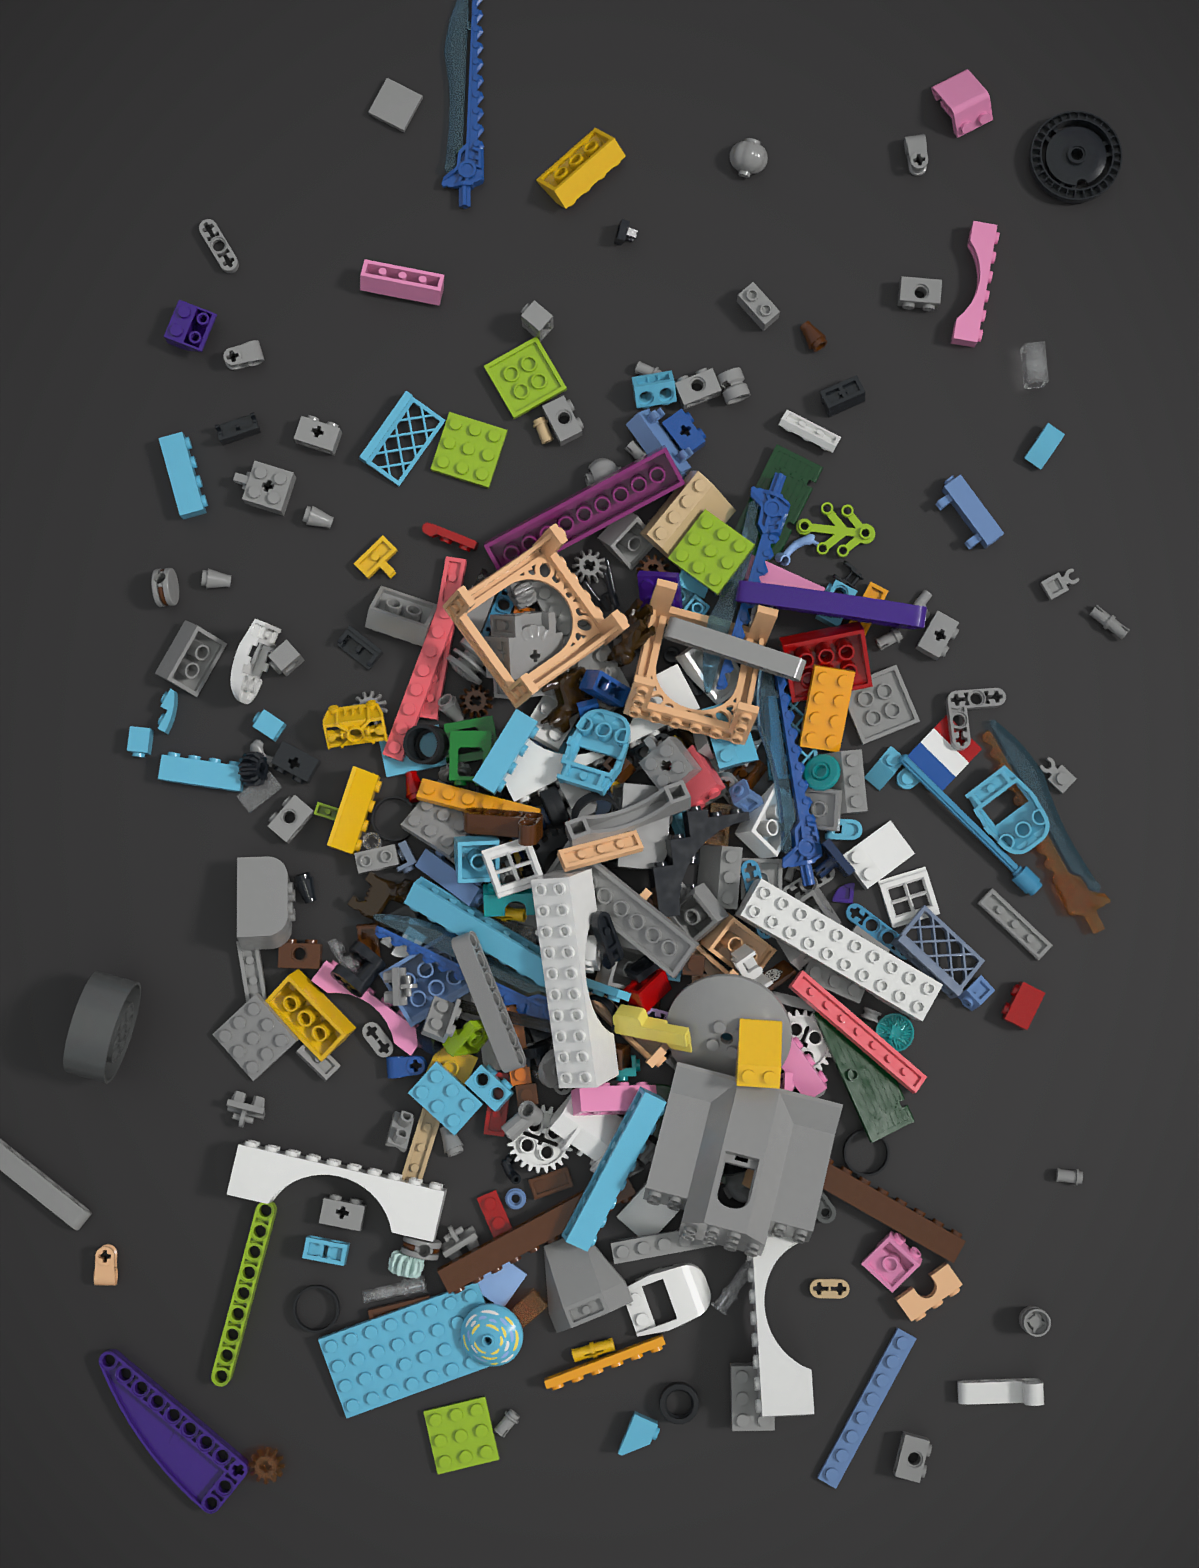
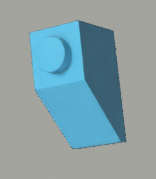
M634 1411L619 1446L618 1454L625 1455L649 1445L652 1439L656 1440L660 1428L657 1427L658 1421Z

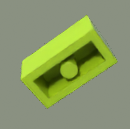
M317 802L314 815L335 821L339 808Z

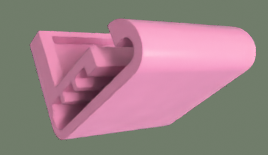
M968 69L931 87L936 101L942 99L940 101L941 107L952 118L953 131L957 138L993 120L989 93Z

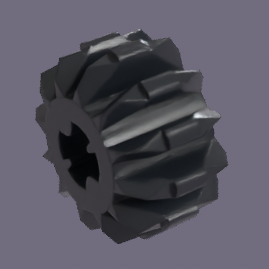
M259 752L244 753L240 757V764L238 765L240 781L248 786L263 785L267 781V774L269 773L267 757H264L263 753Z

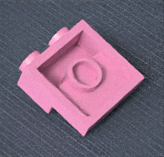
M891 1230L861 1264L893 1293L921 1265L922 1258L920 1251L916 1247L912 1246L910 1248L905 1243L906 1240L899 1232L894 1233Z

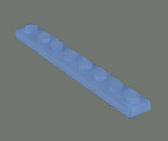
M898 1327L896 1328L817 1475L818 1479L835 1489L837 1488L914 1345L916 1337Z

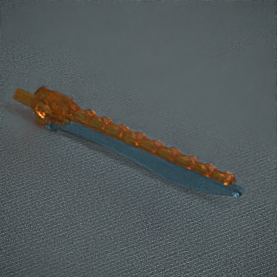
M991 720L990 726L1007 756H1004L993 734L988 730L982 735V741L993 747L990 750V757L1000 761L998 770L1005 765L1012 771L1009 765L1012 764L1020 780L1035 794L1049 819V833L1070 871L1081 876L1079 877L1068 872L1048 835L1037 845V852L1047 857L1046 861H1044L1045 867L1055 873L1052 877V883L1056 884L1055 888L1069 916H1085L1093 934L1104 930L1105 928L1096 910L1110 903V899L1106 894L1100 893L1101 886L1091 874L1067 834L1051 797L1045 775L1024 746L996 720ZM1016 784L1008 788V790L1016 794L1013 798V804L1021 807L1028 802Z

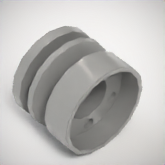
M463 637L460 643L465 648L464 652L454 648L453 652L459 658L456 659L449 654L446 659L459 675L479 686L482 680L476 674L478 673L486 678V672L482 668L484 664L465 637Z

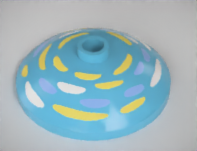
M483 1304L475 1307L467 1314L461 1326L460 1335L465 1351L473 1360L486 1366H501L510 1362L516 1357L523 1344V1329L519 1319L508 1308L498 1304ZM489 1337L492 1342H487L485 1338Z

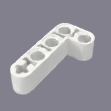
M1037 1378L957 1381L959 1404L1024 1403L1029 1406L1044 1405L1043 1382Z

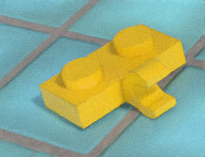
M382 535L353 564L368 579L380 568L391 579L396 572L387 561L398 550Z

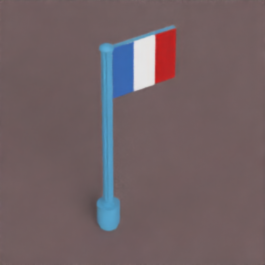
M945 715L908 755H902L898 762L914 775L1012 872L1014 876L1012 881L1025 894L1028 893L1032 896L1042 887L1041 879L1027 866H1018L943 792L950 782L982 750L972 738L970 745L965 750L957 751L953 749L950 743L947 715ZM964 730L959 731V738L956 740V742L960 743V746L965 742V740L961 739L960 734Z

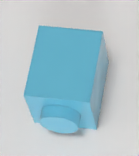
M263 710L262 713L258 712L252 721L254 722L253 727L275 742L287 726L283 721L266 710Z
M130 726L127 751L133 753V757L145 758V754L151 755L154 730Z

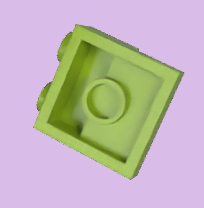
M470 1020L464 1024L463 1029H455L453 1036H448L442 1045L445 1047V1051L452 1057L478 1053L489 1038L481 1020Z

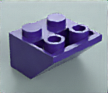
M179 300L164 338L167 343L184 350L202 352L217 314Z

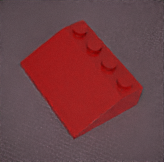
M860 621L779 637L781 652L806 661L800 682L787 679L792 703L807 700L813 665L854 671L855 677L852 691L873 687L865 632Z

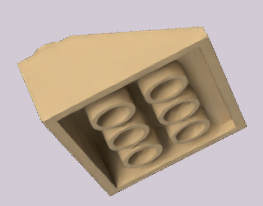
M690 471L684 478L685 484L675 489L640 532L647 541L667 558L705 509L725 524L736 511L720 491L699 471Z

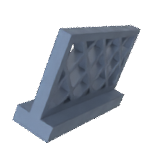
M925 905L920 908L903 931L891 942L922 973L943 984L941 990L950 999L961 995L964 991L963 988L985 962L982 957ZM923 913L930 918V926H921L920 917ZM935 928H941L945 932V940H936ZM910 929H917L918 941H912L906 936ZM921 929H931L932 940H922ZM946 942L947 954H938L937 943ZM950 942H956L960 945V954H951ZM923 943H932L933 955H927L924 952ZM961 956L962 968H953L952 957ZM965 956H971L977 961L973 968H966ZM938 957H947L948 969H942L939 966ZM953 971H962L963 980L960 984L954 980Z

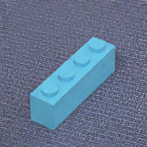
M183 432L158 438L180 517L184 520L207 513L205 507L208 506L205 494L202 495L200 488L203 487L200 475L196 476L194 469L198 468L197 462L189 449H192L190 438L186 437Z
M516 709L473 778V782L494 795L497 791L501 793L507 783L504 781L507 774L512 775L518 765L515 763L518 756L523 757L529 746L526 743L530 738L534 739L538 733V721Z
M168 752V755L161 756L158 779L161 781L243 793L244 783L240 781V774H238L240 762L229 761V764L221 763L220 759L209 758L208 761L200 760V756L188 755V758L180 757V753Z

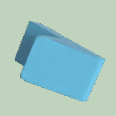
M890 746L864 778L880 791L902 765L898 762L902 755Z

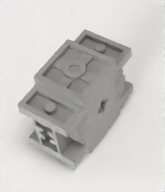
M524 611L523 613L490 615L491 636H484V639L514 681L525 673L529 674L563 649V632H556L555 612ZM486 668V678H493ZM493 678L494 698L509 699ZM540 688L539 691H537L531 697L543 695L554 696L556 694L554 689L542 692V688Z

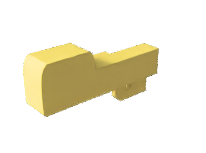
M620 1004L613 1015V1025L615 1026L614 1031L616 1034L667 1043L671 1049L692 1052L691 1036L688 1027L668 1024L667 1020L648 1017L644 1008Z

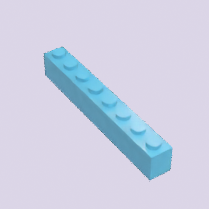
M422 876L413 883L404 901L411 910L422 913L431 922L442 925L448 932L455 933L458 936L469 931L475 932L485 954L494 956L500 963L514 968L518 974L527 976L534 980L537 985L545 987L541 952L538 945L491 917H484V913L468 906L459 898Z
M640 1086L562 1233L565 1242L587 1252L590 1246L592 1247L595 1244L599 1229L603 1228L607 1221L606 1216L608 1212L616 1205L617 1195L625 1188L629 1173L635 1169L639 1154L644 1152L649 1135L654 1133L659 1116H662L665 1112L667 1102L663 1097Z

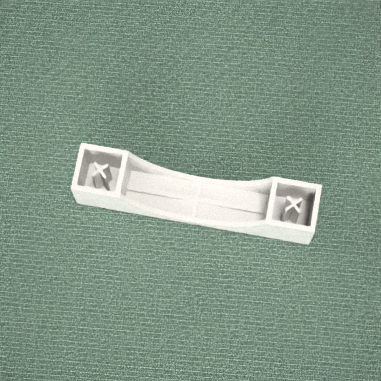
M678 664L656 674L660 687L670 699L684 707L700 710ZM657 696L652 697L649 702L660 704L663 700ZM633 718L630 723L631 740L629 748L631 749L641 744L648 735L656 736L666 729L670 732L675 728L661 723H652L642 718ZM530 739L526 743L529 747L523 757L518 756L515 761L518 764L512 775L508 773L504 779L507 782L506 787L513 801L525 805L532 801L531 797L537 794L540 797V791L555 785L559 788L558 783L560 782L556 777L557 774H561L563 768L561 763L563 754L546 750ZM590 752L577 755L574 762L597 769L601 767L609 756Z
M592 868L575 869L567 872L555 870L531 879L558 1084L559 1088H597L618 1076L619 1070L614 1034L605 1029L597 1018L589 997L586 981L585 951L587 935L592 915L597 911Z
M762 878L753 881L734 916L770 937L799 950L868 991L878 1000L913 1020H924L943 984Z
M254 1140L238 1144L227 1195L269 1204L274 1201L285 1187L301 1178L313 1175L340 1176L358 1183L378 1200L388 1217L392 1233L431 1242L436 1239L447 1189L443 1188L441 1183L431 1182L430 1184L422 1183L423 1179L415 1177L403 1180L402 1174L390 1172V1174L385 1175L382 1174V1170L376 1168L363 1170L361 1169L362 1165L350 1163L346 1166L341 1164V1160L332 1158L324 1161L321 1160V1156L315 1154L302 1156L300 1155L301 1151L289 1149L285 1152L280 1150V1146L271 1144L263 1147L260 1146V1142Z
M768 1232L762 1255H757V1257L747 1255V1261H751V1268L748 1269V1282H752V1289L749 1291V1303L754 1306V1311L750 1312V1323L755 1325V1333L751 1334L752 1347H756V1355L753 1356V1369H757L758 1377L754 1378V1390L759 1392V1399L755 1400L756 1413H760V1417L813 1415L812 1370L794 1361L781 1349L770 1331L764 1306L765 1288L774 1264L784 1252L798 1243L792 1241V1238L774 1237L770 1232Z

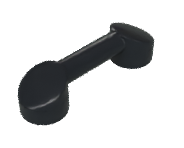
M675 646L666 648L663 654L664 661L673 666L678 664L693 695L700 696L704 691L686 674L675 658L680 654L679 649Z

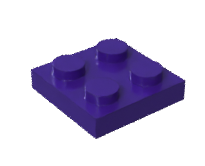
M639 570L637 579L640 600L643 601L641 608L646 603H650L657 579L659 578L678 583L671 606L682 609L679 573Z

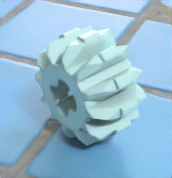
M399 1250L393 1251L391 1257H389L388 1270L393 1274L409 1278L421 1276L424 1269L423 1259L407 1256Z

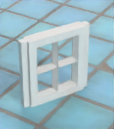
M518 839L481 851L484 864L498 899L532 888L531 879L543 875L533 846H522L518 843ZM526 850L529 860L514 865L511 854ZM507 855L510 866L495 870L492 860ZM531 864L534 875L520 879L516 868ZM512 870L516 881L501 885L497 874Z
M926 867L878 881L892 929L906 925L920 910V908L914 909L912 899L919 896L927 895L929 906L926 907L935 915L940 914ZM922 880L925 891L910 895L907 884ZM903 885L906 896L891 901L888 890ZM908 900L911 911L896 915L893 904ZM923 913L920 917V920L929 918L925 913Z

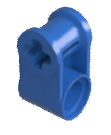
M419 1055L386 1057L388 1078L419 1075L427 1068L426 1059ZM416 1060L422 1064L418 1071H416V1067H412Z

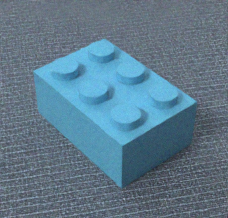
M436 1061L408 1092L454 1136L484 1104L481 1099L439 1061Z

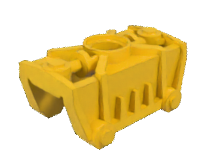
M369 700L366 704L344 707L331 705L323 718V729L328 749L388 741L383 711L379 704L376 703V700ZM373 721H381V722H382V723H378V724H376V725L367 726L370 722H373ZM329 727H338V728H340V729H337V730H327V728H329Z

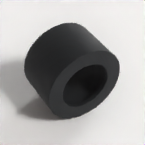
M420 724L408 730L404 737L403 748L406 756L411 761L418 764L433 765L441 762L446 757L449 750V739L441 728ZM427 733H433L437 741L436 751L432 757L425 756L420 750V741Z

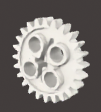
M795 1010V1016L787 1012L791 1025L796 1023L801 1027L800 1034L796 1035L800 1040L804 1034L805 1027L809 1026L808 1033L804 1038L806 1046L801 1049L803 1052L809 1051L812 1054V1058L816 1063L813 1066L822 1071L820 1064L828 1065L829 1063L825 1058L832 1056L828 1052L829 1049L813 1016L814 1012L810 1016H807V1010H804L802 1015H800L798 1010ZM812 1032H817L820 1035V1040L816 1044L811 1043L809 1040Z
M542 1105L540 1109L544 1113V1118L539 1124L538 1130L533 1132L528 1128L526 1132L538 1136L543 1133V1138L558 1143V1146L555 1147L545 1142H541L538 1145L537 1139L525 1136L523 1133L514 1141L507 1143V1146H513L509 1154L516 1153L517 1155L514 1161L522 1160L520 1167L528 1164V1171L535 1167L536 1173H539L542 1167L544 1172L548 1173V1166L556 1170L555 1163L562 1166L561 1158H569L565 1152L573 1150L570 1147L565 1151L560 1150L559 1148L562 1145L560 1140L562 1137L558 1135L552 1139L549 1136L550 1118L554 1114L553 1107L550 1106L548 1111H546L545 1105ZM526 1139L532 1142V1148L529 1151H524L521 1146L522 1142ZM546 1146L552 1150L549 1158H544L541 1154V1150Z

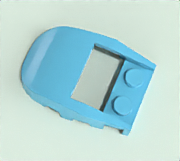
M594 709L588 711L580 718L576 724L577 729L572 736L568 737L566 742L567 748L561 759L563 768L561 774H557L556 778L562 784L564 782L604 796L622 770L631 740L629 722L624 716L604 709ZM580 748L617 759L609 773L576 763L574 760Z
M1005 765L965 795L972 803L973 810L988 835L990 834L1009 853L1024 854L1041 843L1048 835L1050 828L1049 819L1037 797ZM1013 784H1016L1028 802L995 825L982 808Z

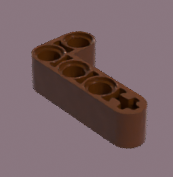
M475 807L463 810L464 832L517 837L518 843L522 846L536 845L543 836V815L541 813Z

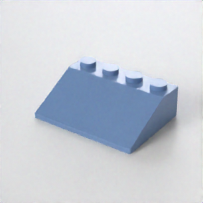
M447 932L424 946V948L459 964L451 944L452 938L455 937L454 933ZM422 954L409 955L379 973L383 980V972L392 970V968L406 967V976H411V984L418 985V988H412V996L407 997V1005L398 1006L410 1027L426 1019L434 996L453 1003L456 999L470 992L465 979L457 981L453 976L454 971L441 972L438 969V962L425 964L422 960ZM385 983L388 990L393 991L392 983Z

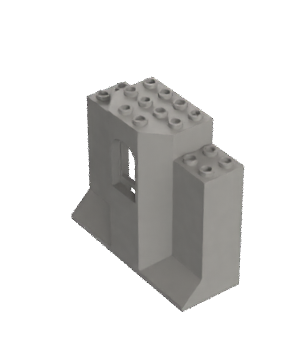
M677 1062L643 1199L647 1200V1203L651 1205L663 1204L674 1211L684 1210L678 1233L682 1235V1238L691 1241L695 1239L702 1240L704 1244L709 1246L721 1245L728 1251H744L746 1255L751 1257L762 1255L768 1232L777 1238H783L784 1236L792 1238V1241L803 1244L804 1242H809L815 1226L843 1104L781 1088L737 1086L735 1076ZM739 1156L742 1158L748 1159V1162L745 1163L735 1160V1157ZM725 1163L754 1170L747 1203L738 1209L726 1207L718 1200L717 1194Z

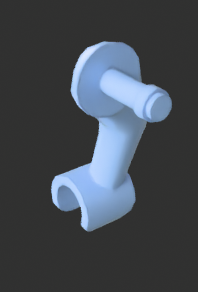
M814 534L803 536L793 541L783 553H777L775 561L781 562L783 566H787L790 563V555L795 550L810 544H814L817 547L819 542L814 540Z

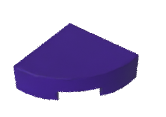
M848 883L838 888L832 897V902L853 904L855 883Z

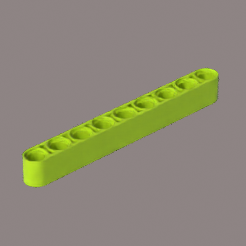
M273 1201L269 1204L259 1203L254 1213L211 1374L212 1382L216 1386H225L234 1374L277 1213V1207ZM263 1205L271 1207V1214L269 1216L263 1215L261 1211ZM258 1225L265 1227L266 1234L264 1236H259L256 1233ZM252 1246H257L260 1249L258 1257H254L251 1254L250 1249ZM249 1266L254 1269V1277H248L245 1274L246 1267ZM241 1287L249 1290L248 1298L241 1297L239 1293ZM235 1308L243 1310V1318L235 1317ZM229 1329H235L238 1332L237 1339L229 1337ZM225 1349L232 1352L233 1358L231 1360L223 1357ZM219 1370L226 1372V1380L223 1381L218 1378L217 1372Z

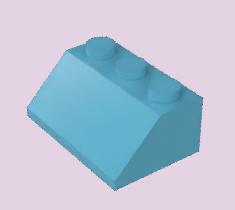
M724 703L704 708L702 710L716 708ZM728 707V708H726V709L731 712V710H732L733 708H732V707ZM716 714L718 720L728 722L724 714ZM751 732L745 745L733 744L730 741L713 739L709 736L719 772L759 760Z

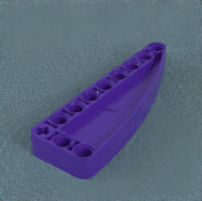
M738 580L735 598L736 602L910 630L924 628L927 607L743 580Z
M116 1349L105 1351L99 1358L100 1368L119 1408L138 1439L168 1477L197 1506L209 1514L218 1511L250 1470L248 1459ZM110 1354L114 1357L115 1363L113 1365L106 1362V1355ZM123 1368L130 1370V1378H125L122 1375ZM139 1382H144L147 1385L146 1392L138 1389ZM155 1395L163 1398V1405H157L154 1402ZM171 1409L178 1410L180 1414L178 1419L171 1417ZM189 1422L193 1423L196 1431L189 1432L186 1429V1424ZM204 1436L211 1438V1446L203 1444L202 1438ZM219 1450H225L228 1453V1459H221L218 1455ZM241 1464L244 1468L237 1472L235 1469ZM227 1480L231 1484V1489H223L221 1481ZM209 1497L215 1498L217 1506H210L207 1499Z

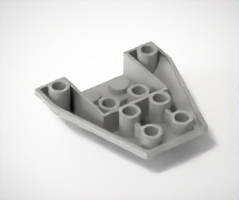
M564 1238L544 1246L548 1310L556 1333L588 1322L633 1302L625 1280L595 1245L590 1246L587 1252L565 1242Z

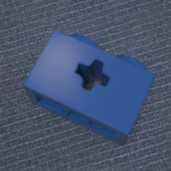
M680 409L663 421L662 427L679 451L690 447L692 452L695 453L705 446L706 436L700 428L697 429L694 426V419L690 413H685L683 409ZM682 429L685 432L689 431L688 436L686 434L681 435Z
M586 669L579 689L597 698V700L609 707H624L631 689L601 670Z

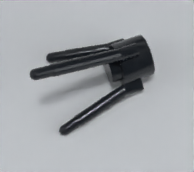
M606 558L607 572H604L603 575L608 592L601 595L602 599L598 597L587 581H583V584L596 600L599 608L604 607V610L608 612L618 608L620 603L609 559Z

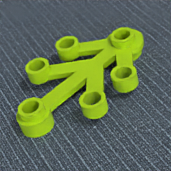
M829 502L823 503L820 510L823 515L829 518L834 526L812 524L808 519H801L796 524V532L800 536H806L810 532L833 535L827 541L817 545L816 552L821 556L826 555L828 550L845 536L854 538L846 545H840L837 548L836 553L840 558H845L849 551L858 544H869L875 538L874 528L869 524H862L853 513V507L848 504L842 507L841 515L848 518L854 528H847L833 511V505ZM829 506L831 511L825 512L823 507ZM849 508L851 513L845 514L843 510ZM806 523L808 529L803 530L801 524ZM862 531H868L869 536L864 537L862 535ZM819 546H825L826 551L820 552ZM845 548L846 554H840L839 549Z

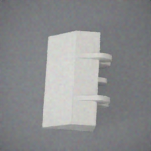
M570 1094L550 1118L549 1129L562 1137L560 1140V1144H562L559 1148L560 1150L565 1151L570 1145H573L579 1149L576 1153L578 1156L581 1157L584 1153L590 1157L591 1168L589 1170L594 1173L623 1118L618 1115L573 1116L572 1097Z

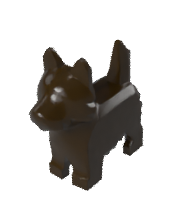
M638 598L624 613L630 626L619 635H622V641L615 645L607 656V661L615 660L618 663V667L630 664L636 657L635 650L644 645L656 633L655 627L652 625L648 628L645 622L647 617L653 614V607L646 603L637 612L643 604V601Z
M570 667L542 687V692L554 689L558 705L541 721V724L548 723L551 727L558 728L561 733H565L570 729V718L579 713L577 703L593 699L591 695L584 697V692L579 689L580 684L578 682L586 672L585 667Z
M371 871L365 878L371 885L368 888L369 891L366 892L365 900L360 901L359 897L353 896L348 905L354 910H359L363 916L374 920L375 923H378V926L381 925L384 929L392 928L393 925L382 916V912L391 900L405 904L404 901L414 882L404 879L398 884L378 877L376 873Z

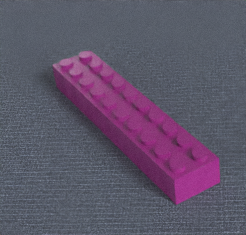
M664 445L484 542V547L496 569L499 570L533 547L532 545L543 533L556 523L558 527L565 531L566 538L568 539L557 551L558 553L679 488L685 482Z

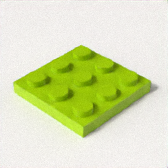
M537 336L484 365V369L513 419L522 416L567 390Z
M449 412L431 471L489 489L508 431Z
M705 509L668 557V560L719 595L753 550L755 544Z
M486 1396L424 1410L437 1474L500 1459Z

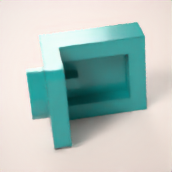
M631 1055L632 1067L619 1070L616 1081H627L628 1076H636V1072L640 1071V1059H636L635 1055Z

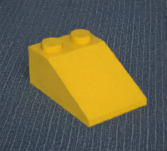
M739 1018L736 1085L780 1089L782 1021Z

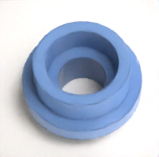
M512 1188L506 1193L505 1202L508 1207L519 1209L524 1206L526 1195L521 1189ZM513 1195H518L520 1197V1200L518 1202H513Z

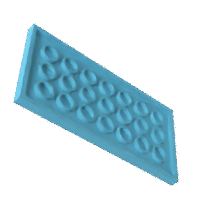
M471 1282L465 1285V1289L457 1294L453 1292L449 1294L446 1291L318 1338L346 1418L489 1367L476 1362L467 1354L462 1345L460 1335L461 1326L467 1314L475 1307L486 1304L479 1283L473 1284ZM489 1337L485 1338L487 1342H492Z

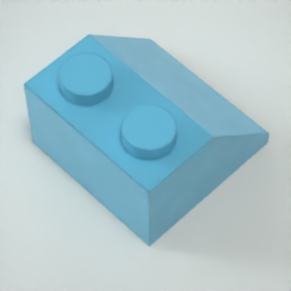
M496 836L454 837V862L457 883L491 882L481 851L498 846L499 839ZM500 857L492 860L495 870L500 869Z

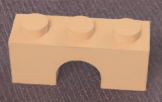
M944 1262L929 1273L934 1283V1288L930 1294L921 1296L911 1286L894 1298L911 1322L913 1320L916 1322L926 1316L925 1312L931 1307L936 1309L943 1303L942 1299L948 1295L952 1297L960 1291L959 1287L963 1284L948 1263Z

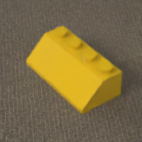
M594 128L538 177L536 181L557 204L567 209L581 195L587 193L598 180L603 179L606 173L613 167L618 166L626 156L614 137Z
M353 766L327 846L354 855L356 851H360L363 840H360L362 832L366 833L369 825L367 820L369 812L372 813L376 801H373L375 793H379L382 786L379 775Z
M300 969L289 974L265 1000L297 1038L321 1062L356 1029L349 1019Z

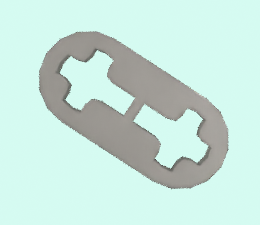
M375 1022L365 1024L362 1034L376 1054L380 1057L390 1056L394 1051V1044L384 1030ZM369 1026L377 1028L375 1033L379 1037L378 1039H375L373 1035H367ZM379 1040H381L383 1044L388 1043L390 1045L388 1047V1053H381L379 1051V1049H381V1045L378 1043Z

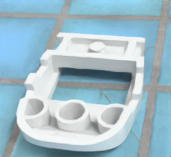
M254 619L238 646L232 665L231 689L237 701L249 704L256 697L262 685V679H260L262 672H267L270 664L266 663L268 655L275 650V641L282 629ZM253 645H258L257 649L254 652L253 658L250 657L249 653Z
M679 1263L665 1268H657L651 1273L636 1279L634 1283L628 1286L633 1302L626 1306L638 1337L672 1330L702 1315L710 1305L711 1292L705 1275L699 1267L691 1263ZM663 1279L677 1319L656 1326L642 1286Z

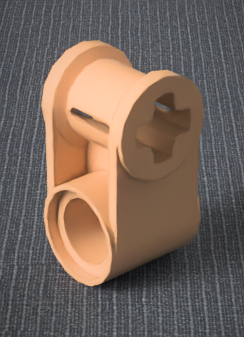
M111 1244L103 1245L95 1254L94 1285H117L118 1253L115 1246ZM106 1250L107 1254H111V1256L108 1259H106V1256L102 1255V1253Z

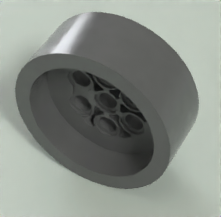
M99 970L91 975L79 998L69 1027L63 1056L65 1072L109 1084L123 1061L135 1027L141 999L140 982Z

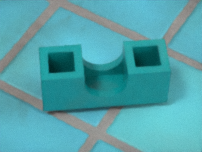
M492 883L483 884L484 917L505 916L506 906L514 901L525 905L526 915H535L532 888L498 899Z

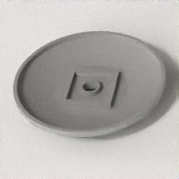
M736 974L709 975L695 980L686 986L674 999L667 1016L668 1024L689 1028L692 1052L674 1050L670 1047L669 1049L676 1062L735 1076L739 1018L782 1021V1067L788 1057L792 1042V1028L789 1016L778 997L761 983ZM729 1033L733 1039L730 1041L724 1040L722 1034Z

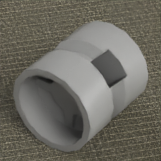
M737 367L727 370L716 377L721 389H724L722 394L727 405L743 401L751 395L747 384L743 383L745 378L741 368Z
M1028 1306L1020 1312L1019 1324L1028 1334L1041 1337L1049 1331L1051 1319L1039 1307Z

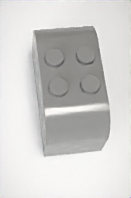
M641 784L613 785L612 799L617 805L618 810H621L656 793L658 788ZM673 815L633 829L637 831L644 846L643 851L609 860L607 868L643 870L655 867L654 863L663 862L667 855L665 840L671 839L669 826L672 824Z
M269 856L237 858V939L242 950L275 949L284 945L291 936L292 921H296V913L293 907V902L296 900L295 889H293V882H290L285 865L277 858Z

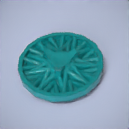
M819 754L807 762L803 778L804 780L806 779L811 789L825 791L837 783L841 768L833 756Z
M891 1013L885 1015L876 1026L875 1032L898 1052L910 1046L914 1038L912 1023L901 1014Z

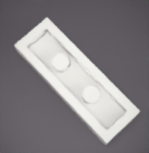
M786 410L779 423L786 431L793 432L804 440L811 441L819 445L823 450L832 453L841 439L840 436L789 410Z

